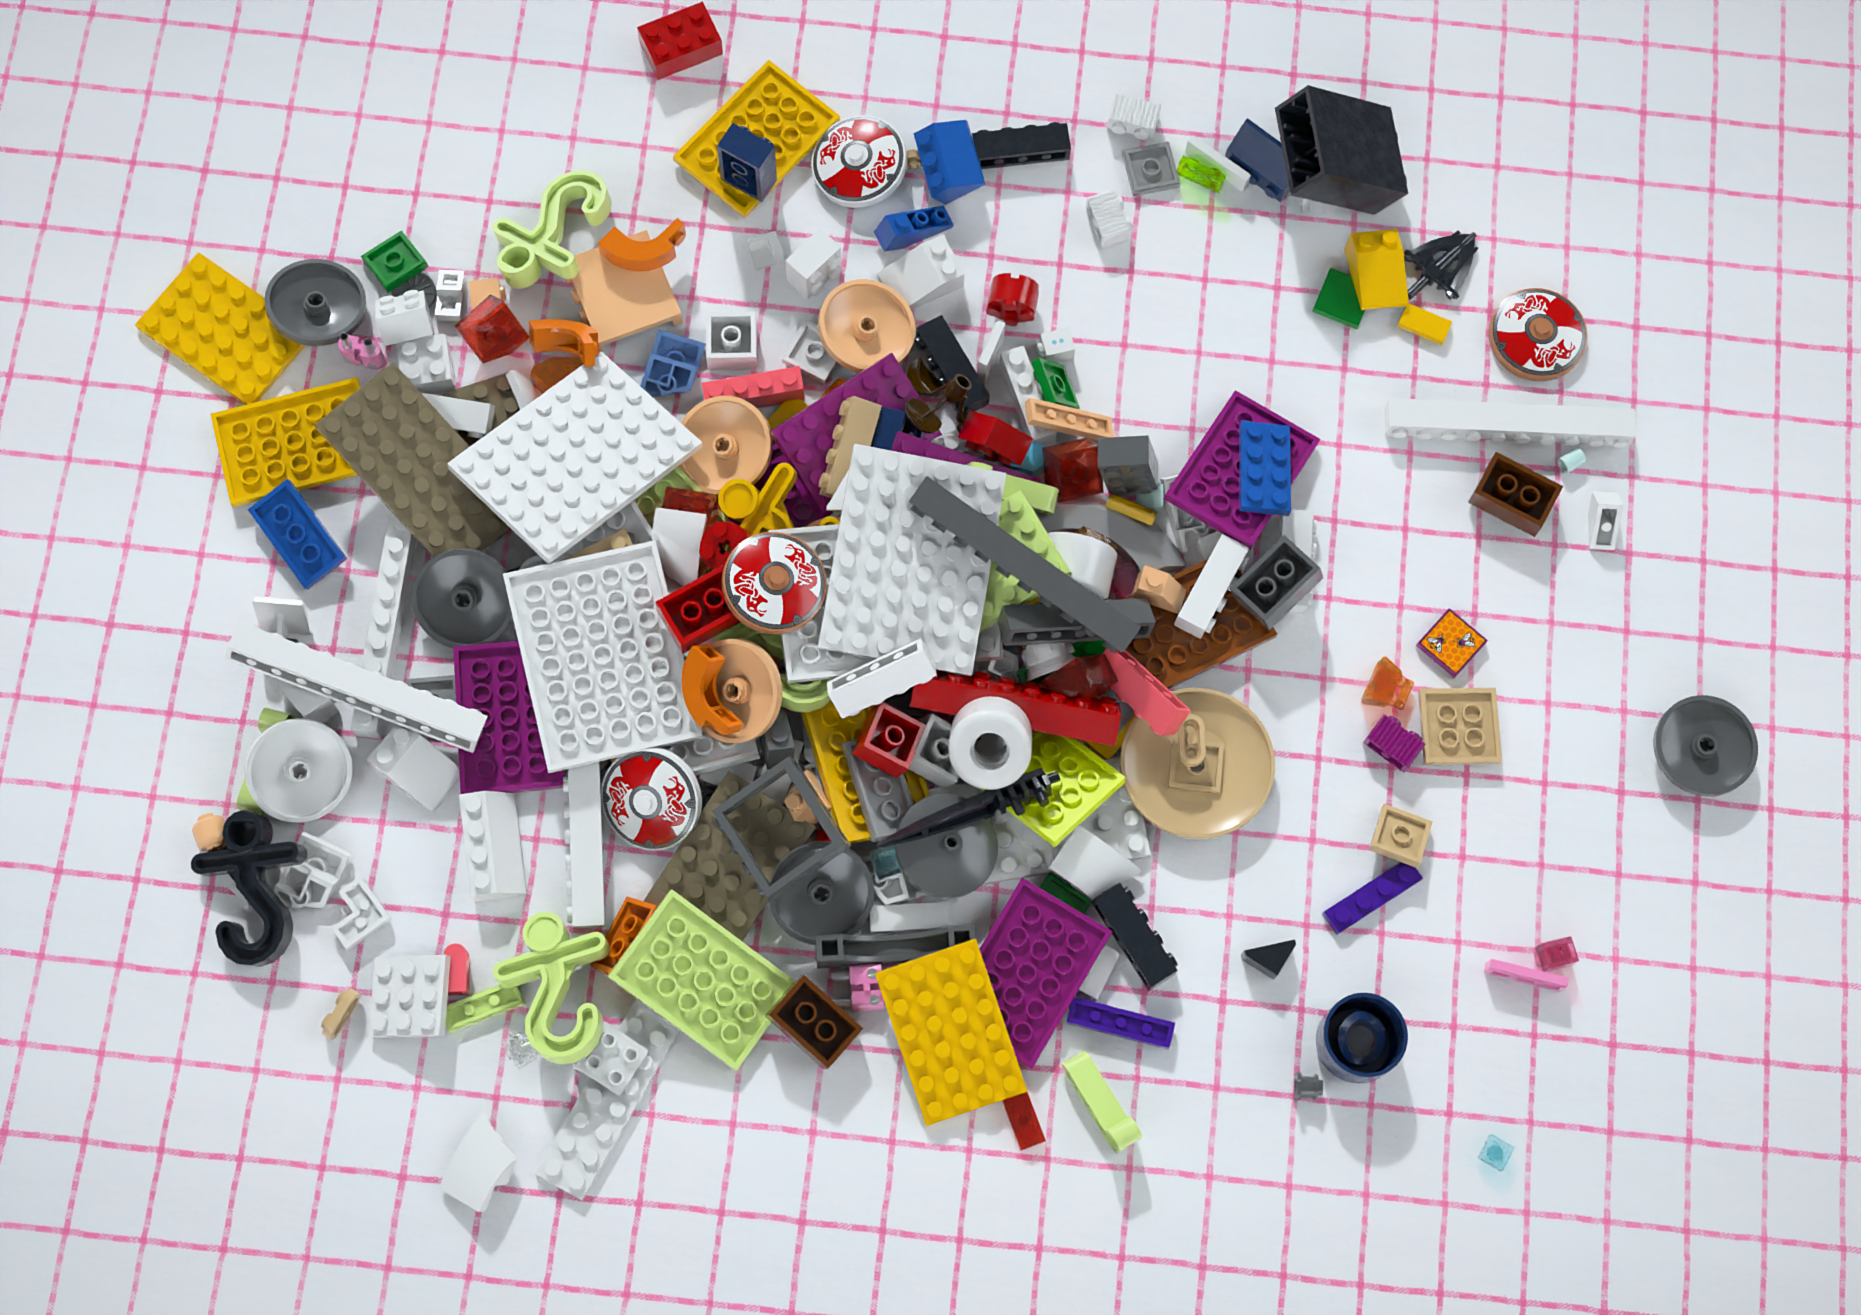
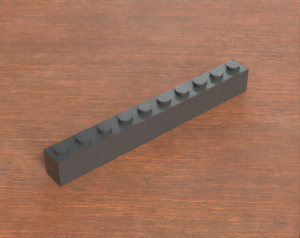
M928 476L925 477L908 501L912 505L910 510L921 518L927 515L934 520L931 525L944 533L947 529L955 536L952 540L964 548L967 545L976 550L974 553L976 557L985 563L991 560L998 565L995 569L1006 578H1009L1010 575L1019 580L1016 584L1027 593L1033 590L1039 594L1038 600L1050 609L1053 605L1061 610L1059 615L1071 624L1075 620L1083 625L1081 628L1082 632L1091 638H1094L1095 635L1104 640L1102 646L1115 654L1117 650L1123 653L1141 628Z

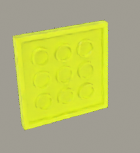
M1034 731L1032 733L1030 763L1023 774L1042 768L1046 775L1057 771L1060 781L1051 784L1052 796L1048 797L1050 802L1047 806L1041 807L1037 799L1032 798L1030 799V805L1025 806L1024 802H1021L1025 809L1023 815L1017 816L1011 806L1006 809L1049 844L1056 847L1125 783V776L1075 738Z

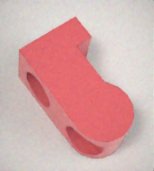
M450 944L446 947L443 954L451 956L448 996L470 995L469 953L460 944Z

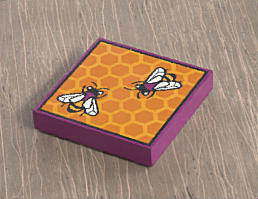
M1449 608L1416 646L1453 678H1456L1488 640Z

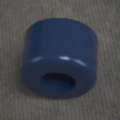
M1355 993L1339 1000L1323 1016L1316 1032V1047L1322 1063L1334 1076L1350 1083L1372 1082L1388 1073L1401 1061L1408 1044V1030L1400 1011L1386 998L1372 993ZM1361 1025L1372 1033L1374 1047L1368 1055L1358 1057L1349 1051L1346 1034L1350 1026Z

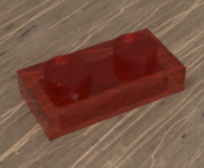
M1028 1092L1002 1100L1020 1151L1046 1142Z

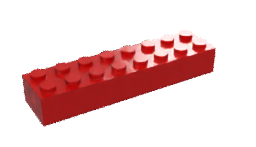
M936 670L937 675L930 681L923 684L919 683L913 688L911 707L957 715L966 704L975 699L989 696L1000 697L1020 707L1029 719L1031 728L1034 731L1111 746L1116 744L1121 720L1120 703L1111 697L1102 696L1101 699L1091 697L1089 693L1081 691L1076 692V694L1067 693L1063 688L1055 686L1050 689L1042 688L1040 684L1035 682L1021 684L1016 683L1014 679L1009 677L991 678L989 674L984 672H975L972 676H965Z

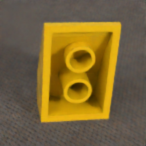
M1390 229L1351 233L1344 252L1361 310L1408 306L1404 253L1398 230Z

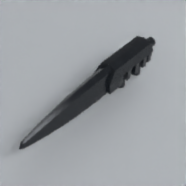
M1042 768L1023 774L1017 781L1006 787L993 790L985 789L983 793L962 800L914 822L881 840L877 846L887 847L945 832L982 818L986 820L994 817L997 810L1003 815L1006 813V808L1010 806L1015 814L1020 816L1025 813L1021 802H1024L1025 806L1030 805V799L1036 798L1039 805L1045 807L1050 802L1048 797L1052 796L1051 784L1060 781L1059 773L1056 771L1046 775Z

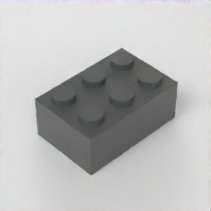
M1149 435L1098 438V468L1109 493L1115 495H1125L1127 492L1149 494L1152 490L1158 489V461Z
M1284 535L1230 587L1234 599L1263 626L1270 630L1324 577L1321 568Z

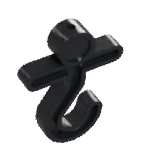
M240 810L228 817L223 826L224 842L230 849L196 854L191 860V869L196 874L204 876L229 874L234 880L236 888L262 918L264 933L257 942L252 944L246 939L244 928L239 923L222 921L215 930L218 946L228 959L241 965L262 967L275 962L285 953L292 940L294 926L290 911L266 882L265 870L302 864L307 858V849L303 845L294 842L270 844L273 837V828L270 821L261 814Z

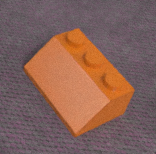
M626 897L605 936L610 945L609 954L603 959L591 962L589 966L609 975L658 906Z

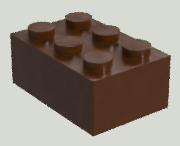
M1495 452L1468 503L1535 537L1544 525L1563 486Z
M805 975L799 976L765 1014V1017L822 1069H829L863 1029Z

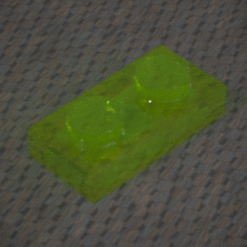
M1182 156L1177 168L1179 176L1219 194L1223 188L1226 175L1216 168H1209L1201 164L1195 158Z

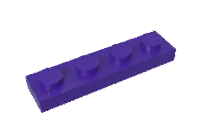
M1400 862L1328 908L1322 914L1336 935H1338L1422 881L1423 877L1416 867Z
M1074 997L1072 1000L1066 1024L1167 1050L1170 1049L1175 1028V1022Z

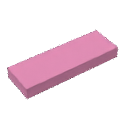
M1490 959L1486 962L1484 968L1486 974L1558 992L1565 989L1569 981L1567 977L1495 959Z

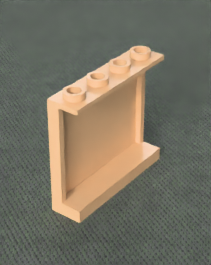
M647 230L628 236V238L635 241L651 240ZM599 247L574 255L580 271L575 278L566 279V282H572L574 289L571 290L574 302L575 304H581L583 310L579 311L583 324H589L598 332L599 352H603V345L672 321L673 326L683 323L681 311L662 267L650 271L626 270L612 264L599 252Z

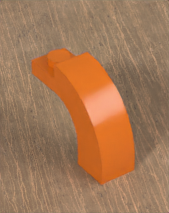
M676 218L659 236L649 241L632 240L614 226L598 242L599 252L609 262L626 270H654L670 263L676 258L675 246H679L686 237L685 224Z
M562 319L528 321L529 344L535 353L547 351L570 352L577 355L585 367L595 366V357H598L599 345L598 332L594 328L580 322Z
M708 643L692 646L685 659L681 679L682 693L689 713L701 728L713 725L715 731L723 735L740 732L744 723L721 703L716 690L717 675L726 658Z

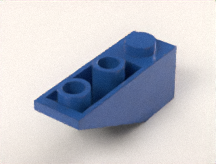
M943 205L885 215L874 230V234L882 250L886 252L906 248L951 229L954 224Z

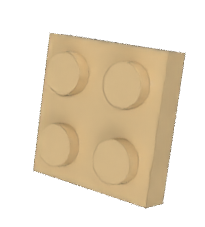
M1383 804L1369 850L1418 868L1422 861L1433 821Z

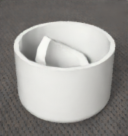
M1070 532L1048 533L1072 573L1069 577L1102 600H1107L1117 552L1103 541L1086 535Z
M991 696L978 698L966 704L957 713L951 726L948 752L954 770L965 782L981 789H1000L1017 781L1026 771L1032 754V728L1029 719L1022 709L1007 699ZM995 733L1000 735L1006 745L994 756L986 757L981 755L974 749L976 739L982 734Z

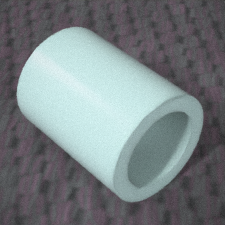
M1575 448L1558 458L1557 462L1560 469L1567 474L1584 464L1586 457L1581 449Z

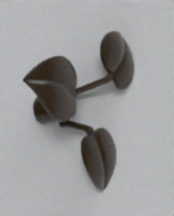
M921 357L917 358L906 371V376L917 394H927L931 398L939 396L944 391V397L931 410L923 401L916 398L909 399L904 405L906 416L918 430L933 434L942 425L941 420L934 413L946 401L951 404L960 402L955 418L959 422L957 430L960 433L969 414L962 411L965 401L968 399L966 394L972 388L970 380L964 375L957 374L948 383L940 387L938 379L924 365Z

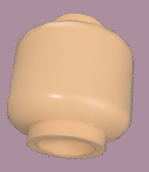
M212 813L201 815L197 819L198 822L192 828L198 848L205 852L226 849L227 845L222 834L223 826L226 822L222 816H213Z

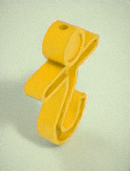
M788 463L778 464L761 492L747 480L732 479L726 482L720 489L718 495L720 509L731 520L741 523L740 526L749 531L752 536L768 532V530L794 528L784 505V500L797 480V472ZM830 516L824 518L820 526L835 525L840 522ZM727 546L726 551L730 553L732 548Z

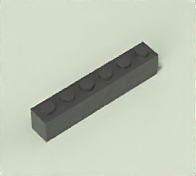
M1147 598L1103 600L1141 627L1133 639L1149 638L1156 621ZM1043 603L1003 605L997 620L1004 646L1104 640L1097 635L1094 638L1089 637L1081 631L1083 625L1075 620L1072 624L1059 615L1061 610L1054 605L1051 609Z

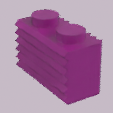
M1383 714L1363 741V744L1405 773L1426 744L1422 742L1423 739L1419 734L1414 731L1408 732V730L1401 727L1402 724L1397 718L1393 716L1387 717V715Z

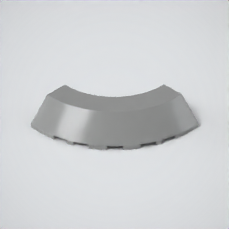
M1059 490L1053 515L1035 512L1047 533H1077L1098 539L1110 545L1130 567L1136 578L1145 565L1166 573H1172L1186 567L1178 549L1157 524L1153 523L1151 526L1105 507L1109 496L1089 491Z

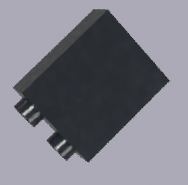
M1307 85L1275 107L1291 196L1375 215L1409 194L1391 107Z

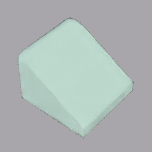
M1158 484V489L1152 490L1149 494H1139L1136 492V503L1161 512L1163 508V484Z

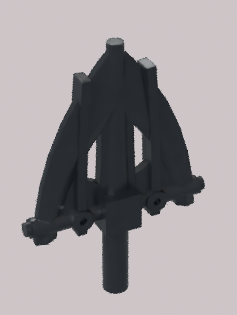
M1457 230L1450 236L1431 240L1412 251L1406 249L1403 252L1405 255L1404 260L1409 263L1412 261L1415 264L1416 271H1423L1420 279L1407 290L1408 300L1414 298L1427 284L1431 286L1434 283L1437 284L1436 289L1447 292L1445 295L1449 300L1452 298L1457 300L1459 298L1458 290L1469 273L1473 255L1479 249L1475 246L1476 233L1460 234L1461 232ZM1446 251L1442 256H1440L1436 261H1434V255H1436L1438 252ZM1457 260V267L1452 272L1446 271Z

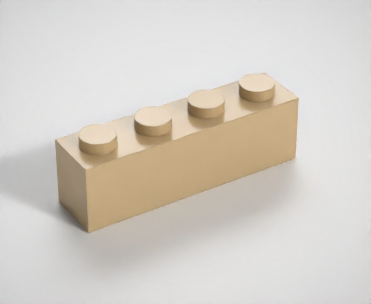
M856 396L849 397L846 401L842 402L839 410V415H842L840 423L836 425L832 438L835 439L833 448L829 449L826 456V463H828L826 473L822 474L819 481V487H821L820 495L829 498L833 497L850 467L854 444L871 446L882 405Z

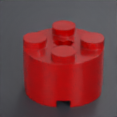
M1002 273L994 276L990 287L986 313L1003 320L1007 326L1014 327L1021 322L1033 321L1039 297L1038 283L1030 277L1020 274L1019 278H1012L1011 273Z
M716 522L705 531L701 538L700 557L710 569L715 570L725 565L734 548L745 539L751 537L752 534L735 523ZM727 545L732 548L730 553L725 550Z

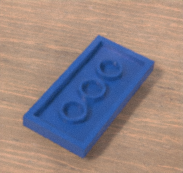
M1241 420L1239 424V511L1280 516L1290 515V426Z
M286 479L248 509L304 589L309 590L348 559L291 480Z

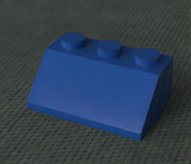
M967 120L932 123L913 133L929 192L933 199L946 205L986 185Z

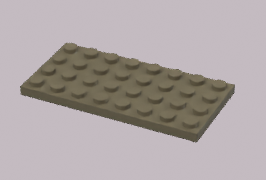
M393 362L315 424L316 430L432 557L443 551L455 548H470L484 552L511 529L448 469L447 463L470 446Z

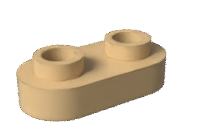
M1189 714L1178 729L1179 758L1184 765L1189 767L1200 765L1206 754L1204 722L1199 716ZM1192 726L1195 732H1187L1186 727ZM1194 751L1196 757H1188L1187 752Z
M350 988L347 991L343 990L338 995L335 1002L336 1008L332 1014L328 1013L321 1023L324 1036L331 1040L337 1037L356 1008L361 993Z

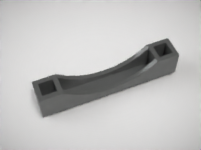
M964 925L901 935H816V965L818 969L873 963H905L975 939L974 925Z

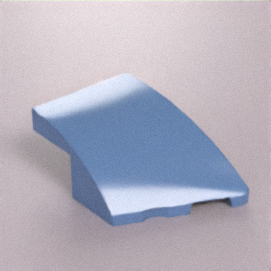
M658 329L640 387L653 398L691 391L706 343Z

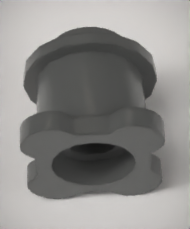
M1297 1072L1294 1075V1100L1303 1097L1313 1098V1101H1317L1318 1096L1323 1095V1080H1319L1318 1074L1310 1077L1302 1076L1301 1072Z

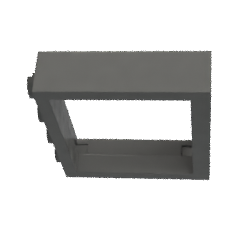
M789 756L712 810L716 817L714 820L715 825L722 833L725 832L730 839L727 841L730 849L735 854L739 853L743 860L741 866L749 876L753 875L757 882L755 888L763 898L767 897L771 900H776L851 847L850 842L797 761ZM787 773L832 843L771 885L727 815Z

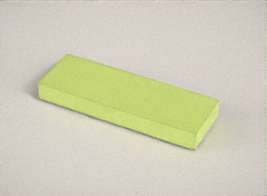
M497 985L448 1004L445 1023L448 1032L458 1031L525 1005L519 985L512 988H504L501 985Z

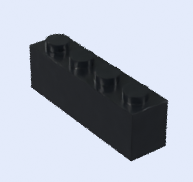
M1052 122L1042 126L1005 127L1000 130H979L972 133L981 169L1070 160L1071 144L1067 123Z
M940 315L916 327L914 342L918 350H923L926 354V362L930 370H935L938 374L940 387L948 383L957 374L964 375L970 380L972 388L966 394L968 399L965 401L962 412H975L988 405L990 399L989 392L943 316ZM960 402L951 404L956 412L958 411Z
M1119 882L1095 897L1092 905L1106 927L1113 931L1112 936L1147 990L1150 991L1173 977L1178 971L1176 968L1178 963L1170 952H1165L1162 947L1163 940L1156 930L1152 932L1147 922H1149L1146 913L1141 908L1137 909L1133 903L1135 898L1127 886L1123 887Z

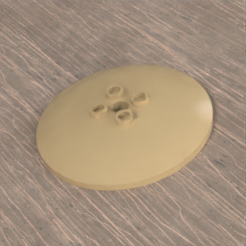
M1185 688L1172 691L1191 710L1189 714L1199 716L1204 722L1206 754L1202 761L1203 770L1194 772L1189 766L1184 765L1180 761L1178 730L1175 735L1160 736L1150 729L1151 725L1145 719L1136 716L1125 734L1120 754L1121 774L1125 776L1124 787L1136 809L1149 822L1172 835L1188 839H1212L1230 834L1255 817L1266 802L1271 791L1275 775V756L1268 732L1259 718L1246 705L1225 693L1206 688ZM1192 726L1186 727L1187 732H1195ZM1194 751L1187 752L1188 757H1196Z

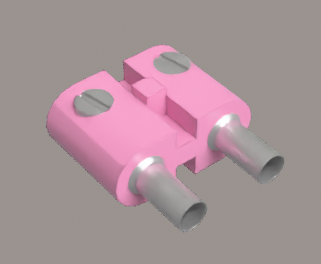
M345 332L340 334L338 347L346 362L358 366L363 363L364 367L375 370L381 369L384 366L386 360L377 342L369 338L360 341L359 337L348 335Z
M881 963L849 965L848 971L831 972L832 981L849 980L851 985V997L835 998L833 1001L839 1007H852V1012L884 1009V999L875 976V972L881 971Z

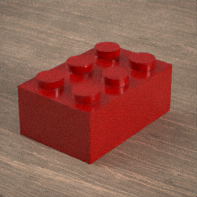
M703 1L637 27L639 42L657 80L723 55L721 37Z
M725 565L716 568L655 602L657 613L682 654L688 652L692 646L700 645L740 623L730 611L723 596L722 573Z

